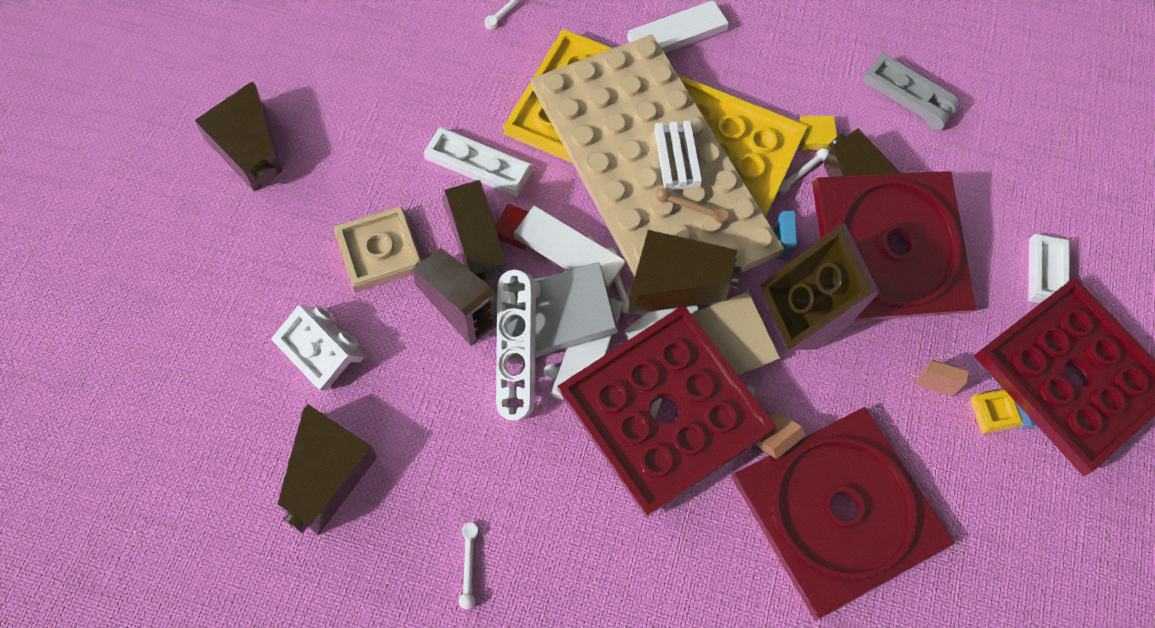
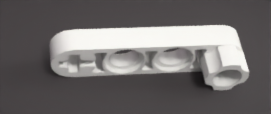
M510 270L504 273L499 279L497 287L496 405L500 415L512 421L525 419L534 410L536 298L540 297L541 292L540 283L534 281L532 275L519 270ZM517 282L525 284V290L518 292L517 299L514 288ZM508 303L526 307V309H508ZM515 315L523 317L526 324L525 331L518 337L510 335L507 329L508 321ZM518 353L525 360V369L521 374L515 376L508 371L507 360L511 355ZM507 381H525V387L517 386V398L524 400V406L517 408L516 414L514 407H508L507 404L508 399H512L515 396V386L507 387Z

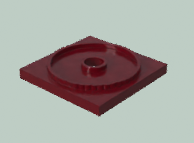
M952 171L817 177L812 182L820 239L838 225L845 224L879 291L854 321L960 314L977 310ZM890 232H897L904 237L907 243L906 254H896L889 248L887 237Z
M1075 277L974 355L979 363L1083 477L1095 471L1155 416V359ZM1065 365L1072 366L1081 373L1083 377L1082 387L1073 384L1067 378Z
M686 307L677 308L557 385V389L646 518L777 428ZM658 399H670L677 405L679 416L671 423L658 422L650 412L652 404Z
M866 407L802 438L777 459L769 455L734 473L731 477L815 621L955 543ZM842 494L853 500L857 508L855 519L844 521L833 514L830 507L833 495Z

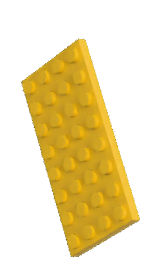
M562 29L534 77L613 48ZM677 74L766 218L800 145L807 125ZM530 82L503 126L504 135L572 163Z

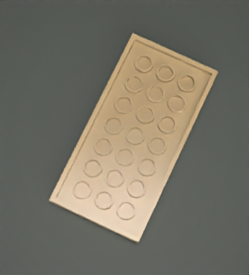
M653 34L531 78L533 91L634 277L648 230L736 249L738 252L735 265L742 266L741 272L782 255L784 250L782 244ZM683 121H691L702 180L700 188L668 191L672 195L714 210L725 208L729 212V218L726 223H718L712 216L670 201L660 202L657 200L656 192L664 188L654 131L655 123H663V126H669V122H677V125H683ZM666 135L665 140L672 181H676L678 176L671 136ZM679 135L688 180L691 177L683 135Z

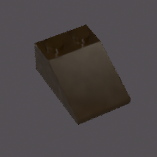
M845 224L838 225L760 285L789 350H813L820 348L844 332L879 293Z

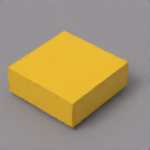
M801 116L799 123L807 125L801 140L802 151H818L821 148H827L830 151L828 146L837 137L834 116Z
M1005 390L975 394L970 398L982 434L1017 429L1023 425L1016 402Z

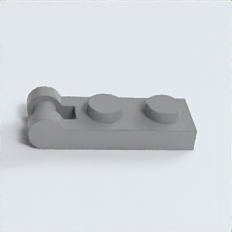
M884 53L870 67L862 80L863 83L925 119L926 124L934 130H941L949 120L948 115L954 114L960 106V100L954 94Z

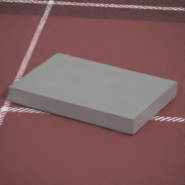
M600 262L536 281L540 283L541 292L540 297L536 298L535 357L618 333ZM525 285L514 288L517 299L518 292L524 291ZM508 303V309H526V307ZM515 315L510 318L507 324L510 335L518 337L525 331L526 324L523 317ZM515 353L507 361L512 365L525 360L523 356Z

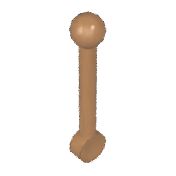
M661 188L656 192L658 201H670L714 217L718 223L724 224L729 218V212L725 208H718L717 210L672 195L666 188Z

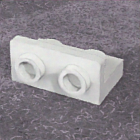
M298 305L271 340L319 390H328L350 362L361 363L365 355L357 348L359 346L358 341L349 333L341 331L333 323L335 320L333 315L320 306L314 308Z

